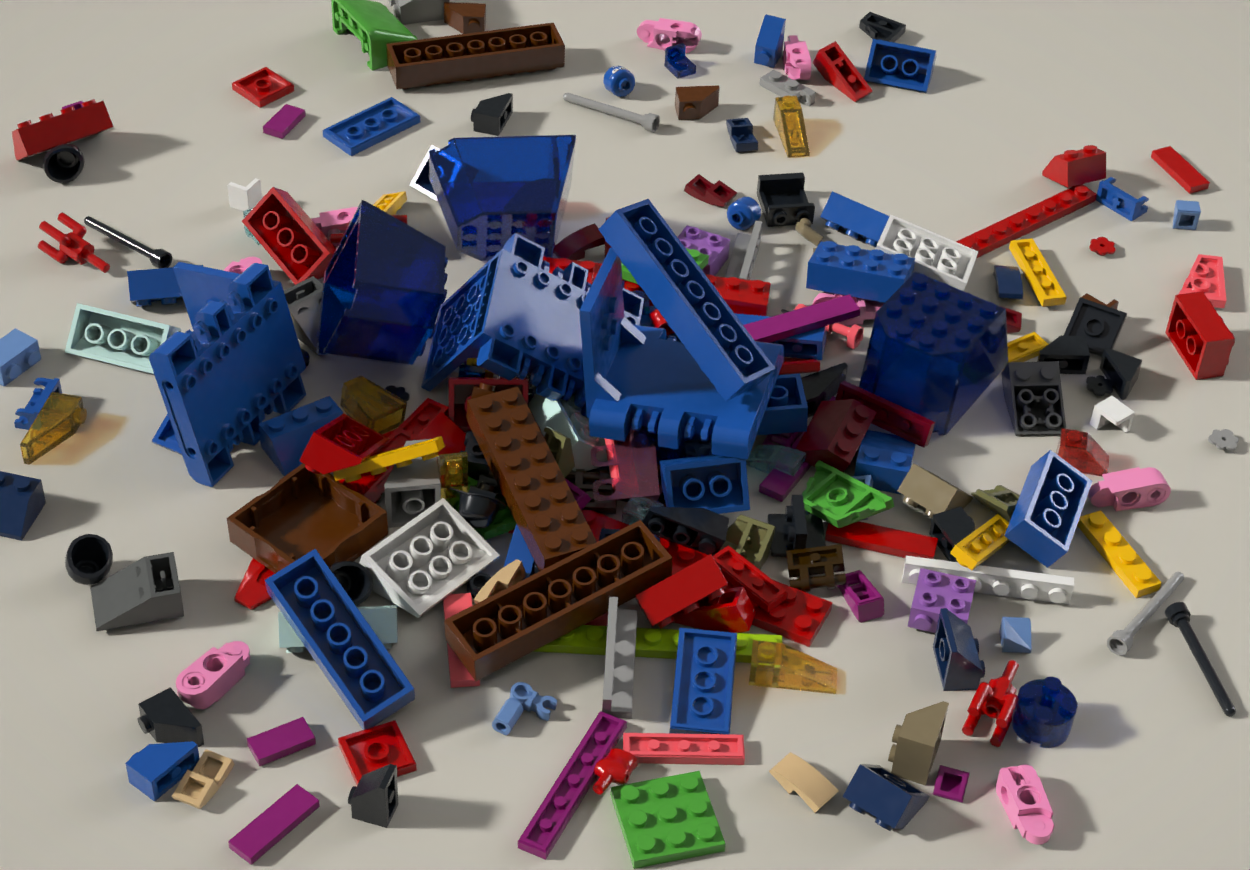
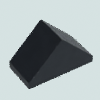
M1110 348L1104 349L1100 369L1107 379L1114 382L1113 388L1121 400L1128 397L1137 381L1142 360Z

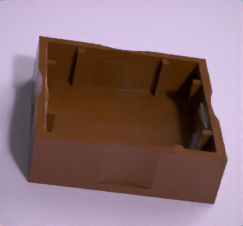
M304 463L280 479L270 490L255 497L227 518L230 542L274 573H277L314 549L317 550L328 567L336 562H353L388 535L386 510L359 492L347 488L339 481H335L332 474H315L307 470Z

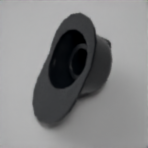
M447 488V491L460 498L459 514L472 527H488L493 523L498 511L506 509V505L496 498Z

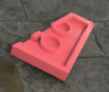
M1198 254L1179 294L1203 291L1208 300L1212 302L1213 307L1225 308L1226 290L1223 258Z

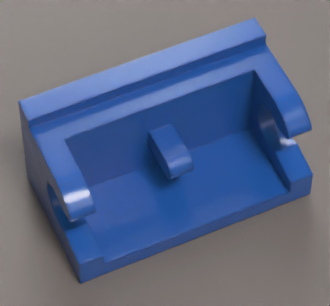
M1113 177L1100 181L1096 201L1131 222L1147 212L1148 206L1143 205L1149 200L1146 196L1136 199L1112 185V183L1116 182V179Z
M37 378L34 381V384L43 385L45 388H35L33 396L25 409H17L15 415L20 417L14 422L15 428L37 432L45 430L63 399L60 379L54 378V380Z

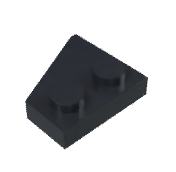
M869 12L860 20L859 28L872 39L895 42L905 33L906 25Z

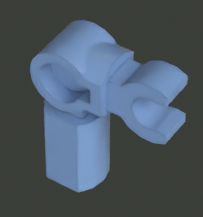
M515 683L511 687L509 699L506 700L493 720L492 727L495 731L508 735L524 710L528 712L533 711L540 719L548 721L551 711L545 709V707L555 710L557 700L552 696H540L527 683Z

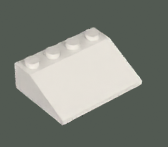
M891 214L875 248L882 250L884 253L894 255L905 254L908 257L915 258L911 288L921 295H929L942 301L954 303L956 306L968 282L978 251Z
M442 498L364 553L359 564L363 565L372 575V590L419 618L469 581L474 575L480 573L496 561L500 555Z

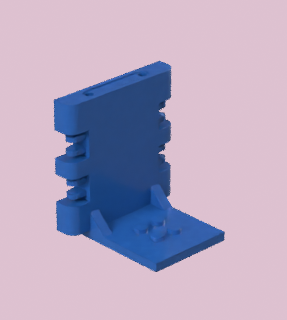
M515 233L508 239L503 249L440 306L421 388L430 392L468 358H477V366L509 381L514 377L523 380L528 372L531 373L530 384L537 386L536 393L548 400L558 401L563 399L568 401L572 393L575 394L574 405L580 407L582 410L581 415L587 418L579 310L592 284L587 282L589 270L572 262L564 271L556 267L551 274L549 273L550 263L543 260L545 248ZM623 288L624 317L632 324L640 325L644 298Z
M610 248L579 310L587 418H589L590 436L625 441L631 426L633 431H640L642 426H646L649 433L655 434L658 430L659 447L678 449L683 435L687 439H692L694 434H700L702 441H709L712 436V455L748 460L784 361V346L755 341L775 367V370L756 387L725 401L706 374L700 369L692 355L685 349L684 344L677 342L675 336H668L666 338V329L634 325L624 317L621 260L615 251Z
M178 262L173 267L193 332L190 329L185 333L175 332L150 354L149 360L188 473L193 480L202 485L213 487L234 466L230 454L234 448L233 444L239 445L243 442L255 446L260 441L258 424L265 420V413L267 415L273 411L280 414L287 413L306 396L301 378V373L306 369V365L281 282L272 280L269 267L265 264L253 263L241 274Z

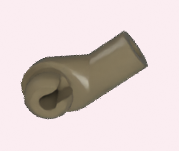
M802 218L800 222L796 223V231L805 239L818 246L824 236L811 228L810 220Z

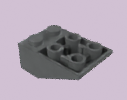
M314 276L284 290L297 338L318 356H322L360 336V332L329 288Z
M1059 361L1008 362L1001 374L1004 399L1015 436L1066 435Z
M174 552L143 557L90 587L96 631L184 616Z

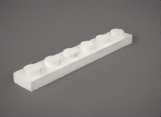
M906 556L902 574V583L917 585L920 568L976 580L974 589L976 593L1066 605L1070 604L1074 589L1073 577L982 565L977 566L974 570H970L958 562Z

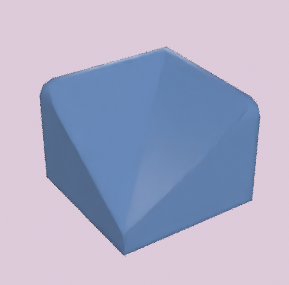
M1176 200L1173 229L1196 230L1201 214L1199 202Z
M1002 617L999 630L1002 652L1031 653L1030 618Z

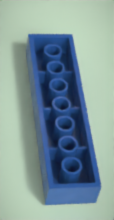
M649 199L616 210L598 229L725 401L756 387L775 370V367Z

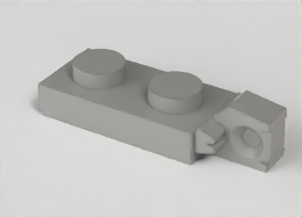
M772 70L760 78V86L792 103L796 100L807 106L815 103L816 92L778 71Z

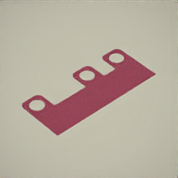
M631 426L625 441L617 440V444L595 446L591 449V463L593 466L619 465L620 478L595 481L593 483V497L595 500L605 501L660 495L654 433L648 432V427L642 426L640 431H633ZM607 449L612 451L613 458L607 462H601L596 459V454L600 450ZM610 483L615 486L616 490L610 496H602L598 493L599 486Z

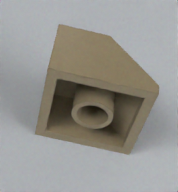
M914 463L897 490L905 496L904 502L915 508L918 505L923 506L927 509L925 514L931 518L934 514L958 507L964 509L974 498Z
M942 701L908 713L902 726L896 725L892 742L897 743V745H892L888 758L889 762H893L891 773L900 778L926 786L941 742L949 706L948 702Z

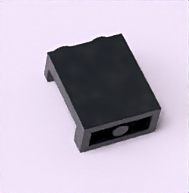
M803 172L758 175L757 197L767 227L796 225L802 218H807L813 224L815 206L814 203L808 202L805 194V176Z

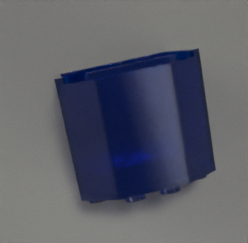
M576 135L453 138L448 141V146L440 150L434 148L429 151L430 182L457 251L480 261H489L503 249L508 239L517 233L544 247V256L553 258L571 188Z
M362 200L324 272L316 353L403 366L413 365L416 358L423 355L427 339H432L435 333V322L438 312L447 295V290L444 289L448 276L445 273L448 258L445 257L446 246L367 201Z
M915 271L876 312L859 387L934 421L935 425L932 433L938 432L939 436L947 435L1008 364L1006 308Z

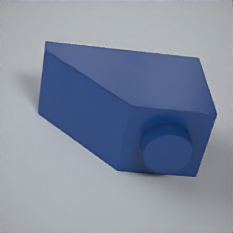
M767 14L764 16L755 46L754 63L771 68L775 67L782 56L786 19Z
M191 741L147 745L140 752L132 755L129 761L125 763L129 783L155 802L182 780L187 770L192 771L200 759L198 744Z

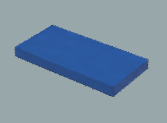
M390 97L324 129L323 137L350 156H353L420 123L421 120L420 115L393 97Z
M679 628L669 733L730 734L737 633Z

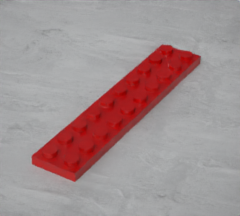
M581 510L597 542L599 541L601 529H623L629 526V524L592 510ZM657 536L660 539L661 545L672 556V575L708 556L697 550ZM727 581L728 586L723 589L736 587L732 585L729 581ZM778 581L775 582L788 591V598L781 604L766 612L751 600L756 610L752 622L753 626L776 635H782L784 638L810 647L831 612L833 603Z

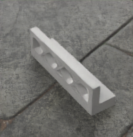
M755 220L752 235L737 234L726 271V278L751 279L761 241L762 221Z
M609 596L602 712L617 718H632L637 610L617 609L618 597Z

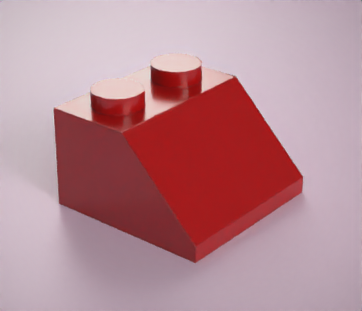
M1094 145L1084 146L1083 149L1077 151L1067 150L1064 154L1054 156L1042 171V176L1067 188L1105 179L1106 152Z

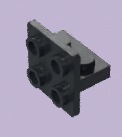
M792 495L791 505L786 506L785 514H768V524L776 527L770 549L771 556L787 557L786 551L826 546L823 521L813 514H805L803 495Z

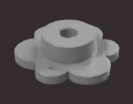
M1223 429L1221 431L1213 430L1208 441L1216 445L1220 450H1235L1239 438L1233 436L1232 431Z

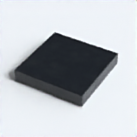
M1080 297L1063 336H1085L1089 353L1102 357L1104 349L1114 348L1127 313Z

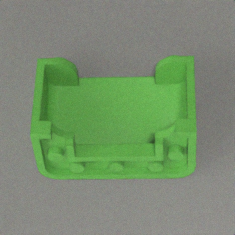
M331 0L333 30L339 35L345 33L346 29H349L361 41L362 52H367L370 57L367 66L372 71L387 66V44L418 40L380 2L371 0Z

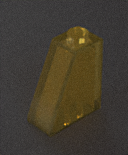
M362 375L343 383L340 406L351 418L380 434L391 431L404 422L407 402Z

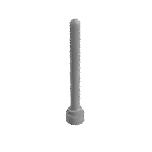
M571 93L563 95V99L567 102L639 123L647 131L655 132L659 127V115L652 113L640 115Z
M1175 572L1124 630H1117L1108 638L1107 646L1111 652L1123 656L1132 648L1133 636L1184 580V575L1181 572Z

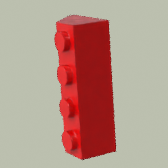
M95 99L82 103V108L75 110L74 106L60 110L61 115L53 117V114L50 113L39 117L40 122L32 124L31 120L17 124L19 129L12 131L16 160L112 128L113 124L104 101L96 103Z
M272 187L242 220L243 224L295 285L312 276L317 280L327 276L344 258L291 195L284 190Z
M343 413L313 432L299 461L305 464L307 470L315 474H327L361 464L387 445L390 439Z

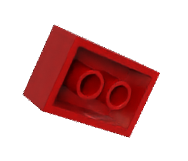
M1203 291L1175 295L1165 331L1166 335L1196 380L1224 376L1232 347L1235 344L1233 333L1227 328L1222 317L1219 316L1212 302L1208 300Z

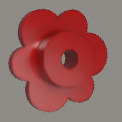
M1098 237L1090 241L1089 249L1099 255L1114 254L1116 250L1114 247L1115 243L1108 241L1105 237Z

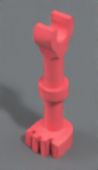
M798 304L794 310L804 308L807 306L804 304ZM840 323L827 325L826 331L830 333L833 331L846 336L847 347L854 350L860 345V341L863 340L864 328L856 324L850 328Z

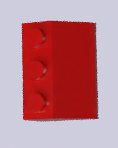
M712 554L635 595L651 627L653 628L658 625L662 629L675 621L673 616L683 611L687 615L700 608L698 602L708 597L710 601H713L725 594L723 588L727 587L728 583Z

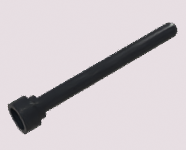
M90 216L85 217L84 223L87 226L150 258L154 267L158 269L168 268L171 265L172 254L166 250H153Z
M1184 602L1171 604L1165 610L1169 623L1180 629L1224 714L1228 717L1234 716L1236 709L1189 624L1190 611Z

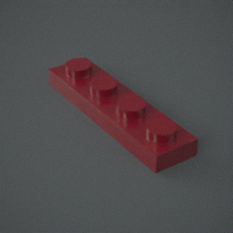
M847 381L840 383L835 400L855 399L877 412L871 424L923 448L929 444L935 425L934 421Z

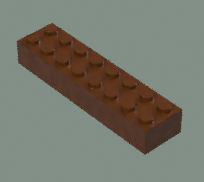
M553 22L387 44V66L396 89H409L419 86L427 87L441 83L450 84L456 81H471L479 78H493L501 75H514L524 72L532 73L538 70L561 68L565 66V44Z
M514 387L467 400L468 424L539 571L596 543L597 541L520 389Z
M639 520L444 620L446 642L474 680L478 681L607 613L609 596L618 597V607L635 598V595L672 576V556L645 524Z

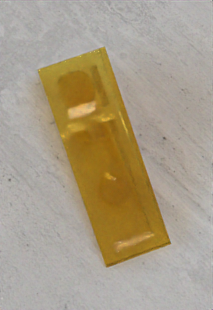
M797 96L776 97L773 121L787 157L810 156L803 112Z
M56 392L50 394L20 443L24 464H31L77 432L87 416L82 397Z
M467 452L438 455L437 464L441 483V499L457 498V496L447 491V488H454L468 493Z
M753 640L749 685L836 694L837 668L783 643Z

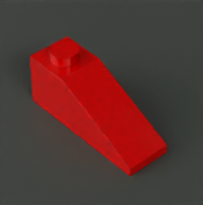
M836 41L818 51L813 64L826 81L854 102L872 93L873 90Z
M744 587L724 589L725 594L713 601H710L707 597L698 602L700 608L687 615L683 611L673 616L675 620L673 623L703 630L742 633L750 630L756 610Z

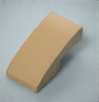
M515 560L493 575L474 598L475 604L522 581L526 576L522 561Z
M205 749L193 771H186L172 795L173 799L201 809L214 796L235 765L233 760Z
M791 752L769 771L789 794L795 790L814 813L839 791L818 770Z

